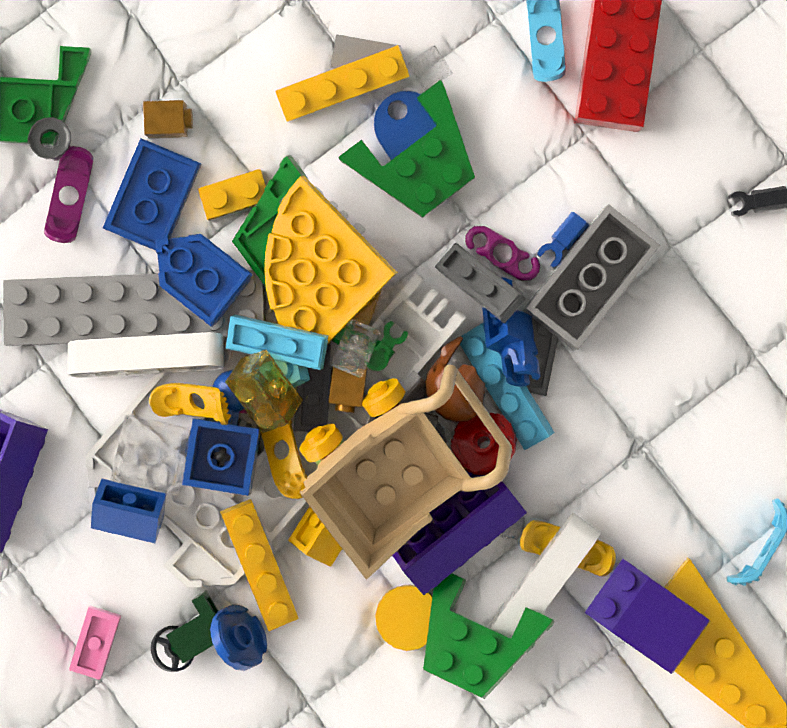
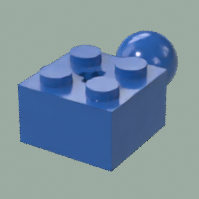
M228 370L221 373L213 383V387L223 392V397L227 399L225 402L228 403V414H231L228 425H221L220 421L215 422L193 418L182 485L249 496L252 492L262 429L238 425L240 411L251 404L255 388L247 374L239 370ZM222 447L226 448V453L231 455L230 461H226L224 466H220L219 459L214 458L215 452H221Z

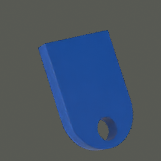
M412 91L394 93L382 101L375 113V135L390 160L394 159L436 127V124L417 101V97L421 95ZM401 102L406 106L407 114L404 118L395 120L390 117L388 108L392 103Z

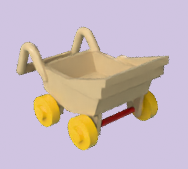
M447 365L444 368L440 389L434 395L425 399L401 403L400 401L405 395V389L396 378L374 384L364 397L362 406L371 417H380L358 429L339 447L338 445L341 443L343 435L335 424H327L312 429L300 445L299 450L308 462L321 460L318 464V469L306 477L307 480L303 482L305 489L300 491L301 496L366 580L414 534L433 520L429 513L458 491L472 492L490 489L499 484L508 474L512 445L454 365ZM455 384L499 445L496 467L485 476L471 478L424 414L436 410L445 404L452 396Z

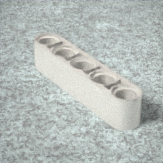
M207 332L75 340L68 343L67 375L75 378L215 371L224 368V336L220 333Z
M572 513L488 624L487 628L512 638L526 607L543 614L593 547L600 535V531L575 513Z

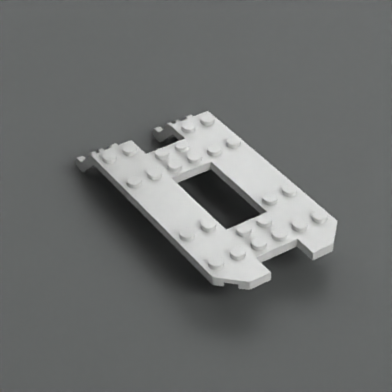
M315 186L323 195V191H321L317 186ZM330 201V203L335 208L338 207V204H336L334 201ZM342 210L340 212L346 219L349 217L346 211ZM359 223L353 225L361 235L366 230ZM417 273L363 335L370 340L368 345L372 347L377 339L379 341L383 339L384 327L390 321L394 322L393 327L390 329V336L392 338H400L404 331L408 332L407 339L403 343L395 345L392 349L395 351V354L385 369L381 371L370 370L362 356L359 355L358 358H355L331 341L330 367H332V373L334 363L367 368L364 397L368 394V390L380 381L396 378L401 384L413 370L418 373L467 317L459 310L452 315L449 323L444 328H441L434 322V318L439 313L441 314L449 305V301L445 297L429 315H426L423 311L438 295L439 292L436 289H431L418 307L408 298L424 283V279ZM265 287V321L278 324L274 310L270 308ZM224 338L223 369L156 374L86 454V468L88 469L89 481L88 497L91 504L102 478L167 494L163 523L185 542L167 561L164 567L188 588L210 585H234L244 574L220 511L251 499L270 544L306 503L304 498H288L278 490L272 477L265 449L257 458L252 492L249 496L182 485L187 454L180 447L190 437L193 418L205 420L206 417L185 414L161 417L152 411L149 398L156 387L164 384L184 383L213 387L215 379L225 371L239 370L245 373L259 356L226 349L227 338ZM193 393L194 403L199 408L204 409L203 399L198 394ZM329 403L328 424H335L343 435V442L368 423L370 415L363 406L355 407V413L336 411V404ZM294 415L291 418V425L302 466L308 477L318 469V465L315 462H308L299 450L300 445L309 432L294 431ZM284 440L279 441L275 445L274 452L276 457L282 460L289 453V446Z

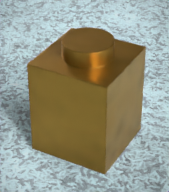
M183 100L143 101L145 136L148 138L188 137L187 129L193 128L192 109H187V105Z
M334 363L329 403L336 404V411L355 413V407H362L367 375L366 367Z

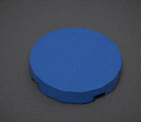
M233 604L221 609L213 617L210 628L211 638L217 654L227 665L235 670L245 671L262 662V656L267 651L266 633L259 619L256 616L251 617L247 613L249 611L247 608Z

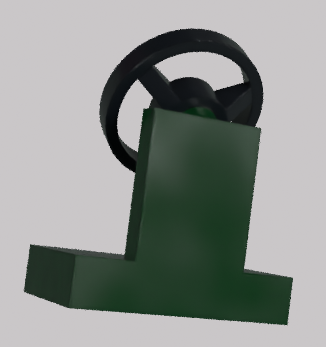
M207 590L195 596L192 600L199 613L197 617L180 627L167 626L154 635L151 642V655L156 665L167 672L182 671L192 663L195 656L213 646L210 628L212 619L219 610ZM173 630L166 635L168 639L159 637L164 631ZM157 643L164 646L165 654L171 658L172 668L166 666L159 659L156 650ZM179 660H181L182 663H185L180 668H178Z

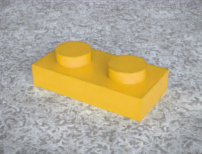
M257 169L198 188L207 220L256 206L265 191L266 185L261 169Z

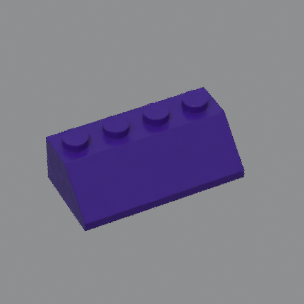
M1 409L0 553L3 552L5 544L10 538L11 528L17 512L22 506L24 493L29 480L33 476L37 458L45 444V437L48 429L28 419Z
M466 471L471 478L485 476L475 475L473 473ZM503 481L486 490L458 491L429 512L433 520L414 534L392 556L404 574L425 595L456 569L463 566L481 549L488 546L506 529L514 525L527 512Z

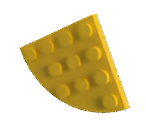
M300 176L282 200L277 210L278 214L272 232L268 235L265 252L266 291L270 308L274 310L279 325L328 335V345L398 272L305 176Z

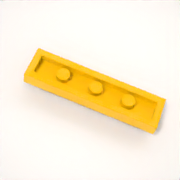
M396 45L283 87L275 92L286 122L410 77L400 47Z
M246 500L220 511L268 631L299 619L252 500Z

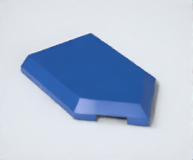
M202 234L155 240L160 287L211 327L220 320L253 276L252 273Z

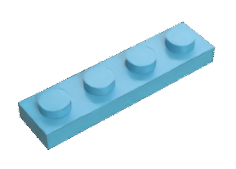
M484 322L463 334L460 346L471 364L476 368L477 374L485 383V387L501 413L511 423L523 449L526 450L554 434L555 432L526 386H513L506 382V377L502 370L501 353L486 348Z

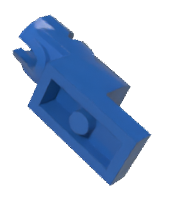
M501 277L513 287L512 280ZM482 307L486 348L501 353L502 370L506 377V382L513 386L524 387L530 385L529 375L532 376V379L538 380L541 375L539 360L535 357L538 354V349L534 341L532 316L516 310L504 324Z

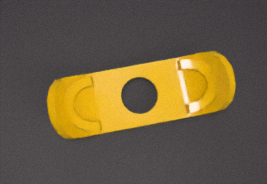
M168 383L156 387L149 398L152 411L161 417L185 414L214 418L215 421H220L221 425H228V420L231 417V414H228V403L225 402L227 399L223 397L224 393L215 387ZM193 393L198 394L203 399L204 409L199 408L194 403Z
M288 403L275 405L274 408L264 412L260 421V429H262L261 435L276 487L285 497L299 499L303 498L300 491L305 489L303 482L307 480V475L302 466L291 425L290 414L292 409ZM284 440L289 446V453L286 458L280 460L276 457L274 448L279 441Z
M539 520L530 521L524 528L520 538L521 549L540 555L561 527ZM597 539L578 565V568L598 576H607L613 570L616 561L613 547Z

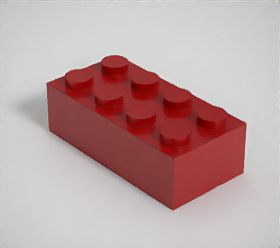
M592 0L574 123L639 132L644 127L662 0Z

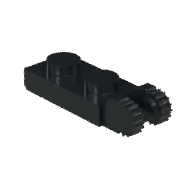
M331 342L327 345L323 369L317 370L307 367L310 380L297 386L294 431L310 432L318 426L322 427L328 424L332 367H330Z

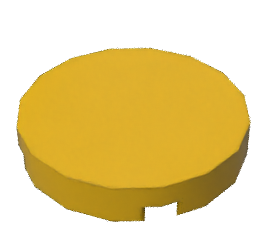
M411 584L397 586L387 591L378 602L375 614L377 630L383 640L393 648L404 651L416 650L425 646L427 643L433 596L429 592L423 595L415 585Z

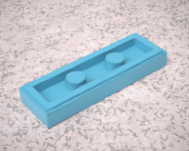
M234 314L230 316L226 349L321 370L324 367L328 335Z

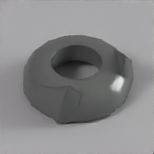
M54 117L43 118L31 127L27 142L37 156L58 161L70 147L71 132L62 120ZM45 133H57L60 136L59 144L54 148L44 147L41 140Z

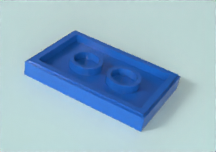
M140 138L103 225V229L156 251V239H171L202 164Z

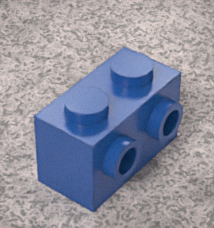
M102 478L92 503L91 529L155 544L164 519L167 494Z

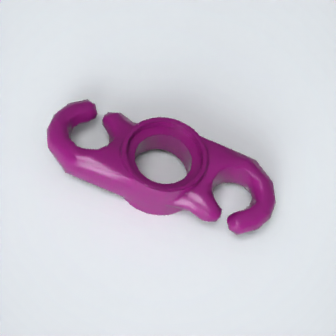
M474 226L468 230L465 236V243L468 249H474L473 238L475 235L484 234L487 241L484 246L476 248L478 255L485 256L493 266L520 281H531L537 277L540 272L538 258H531V271L522 273L519 270V263L522 260L529 259L530 255L528 252L520 250L513 241L486 226ZM506 244L511 248L512 257L508 262L501 263L494 258L493 250L497 245Z

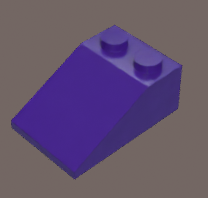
M625 559L620 561L584 612L670 674L674 673L710 622L704 615Z

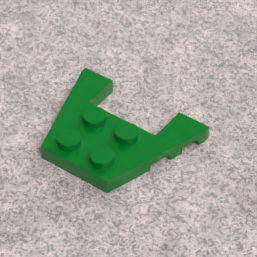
M60 46L58 80L0 77L1 143L29 144L27 138L31 127L43 118L54 117L65 122L91 57L92 50L89 47ZM55 132L45 133L41 140L42 145L55 146L59 135Z
M441 80L417 97V101L436 124V127L386 165L381 166L362 139L338 157L341 163L379 187L421 218L425 217L475 179L449 98Z
M291 155L283 158L273 179H270L260 200L256 206H253L232 240V243L265 287V252L268 235L272 232L278 214L277 210L300 176H305L308 179Z
M451 573L433 590L423 670L485 699L508 675L520 658L534 647L535 642L546 631L548 632L555 621L526 607L512 638L497 633L453 612L466 580Z

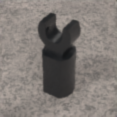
M786 186L753 190L751 195L741 191L728 195L729 199L737 198L743 203L741 210L731 212L733 217L743 216L751 209L758 213L787 208Z

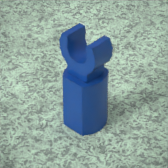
M571 212L551 236L553 239L552 243L541 246L537 256L540 258L545 251H552L555 254V259L550 264V267H556L562 260V251L564 249L569 251L589 227V224L578 214Z

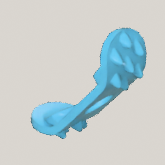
M526 0L534 79L542 82L560 79L566 73L560 0ZM549 26L556 32V38L550 45H542L537 40V33L542 27Z
M778 498L772 500L775 515L771 524L775 529L752 567L745 565L738 574L726 576L727 582L746 586L747 583L760 580L759 576H762V572L787 532V509L784 507L785 504Z

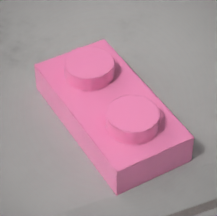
M93 606L88 607L70 664V671L99 680L103 677L122 615Z

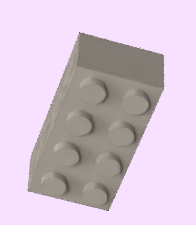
M608 204L600 211L523 311L532 316L535 321L573 351L578 350L657 251L660 244Z

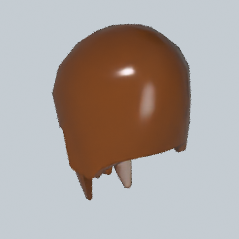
M460 336L441 348L439 358L427 372L425 380L427 398L434 395L440 389L444 368L462 342L463 337ZM462 364L458 371L483 404L485 383L479 378L474 366ZM456 384L450 399L434 410L441 417L452 422H467L477 416Z

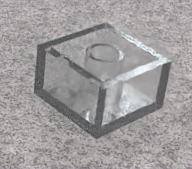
M131 414L125 415L110 481L171 495L179 494L182 487L191 428Z

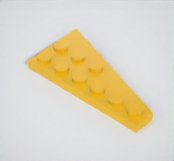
M687 557L664 588L704 615L710 622L675 672L746 728H787L786 703L690 558Z

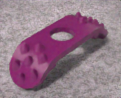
M70 146L68 151L59 160L44 227L45 236L58 243H71L75 241L94 158L91 152L85 148ZM72 186L78 191L79 197L75 204L65 205L60 201L59 192L63 187Z

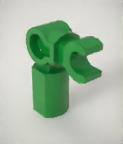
M390 321L384 327L383 339L381 341L377 339L371 347L368 345L370 341L368 338L347 324L332 341L355 358H358L359 355L362 356L370 370L381 371L387 367L390 359L395 354V351L392 350L394 346L403 343L407 339L408 332L404 331L400 338H392L390 336V329L393 327L394 322Z

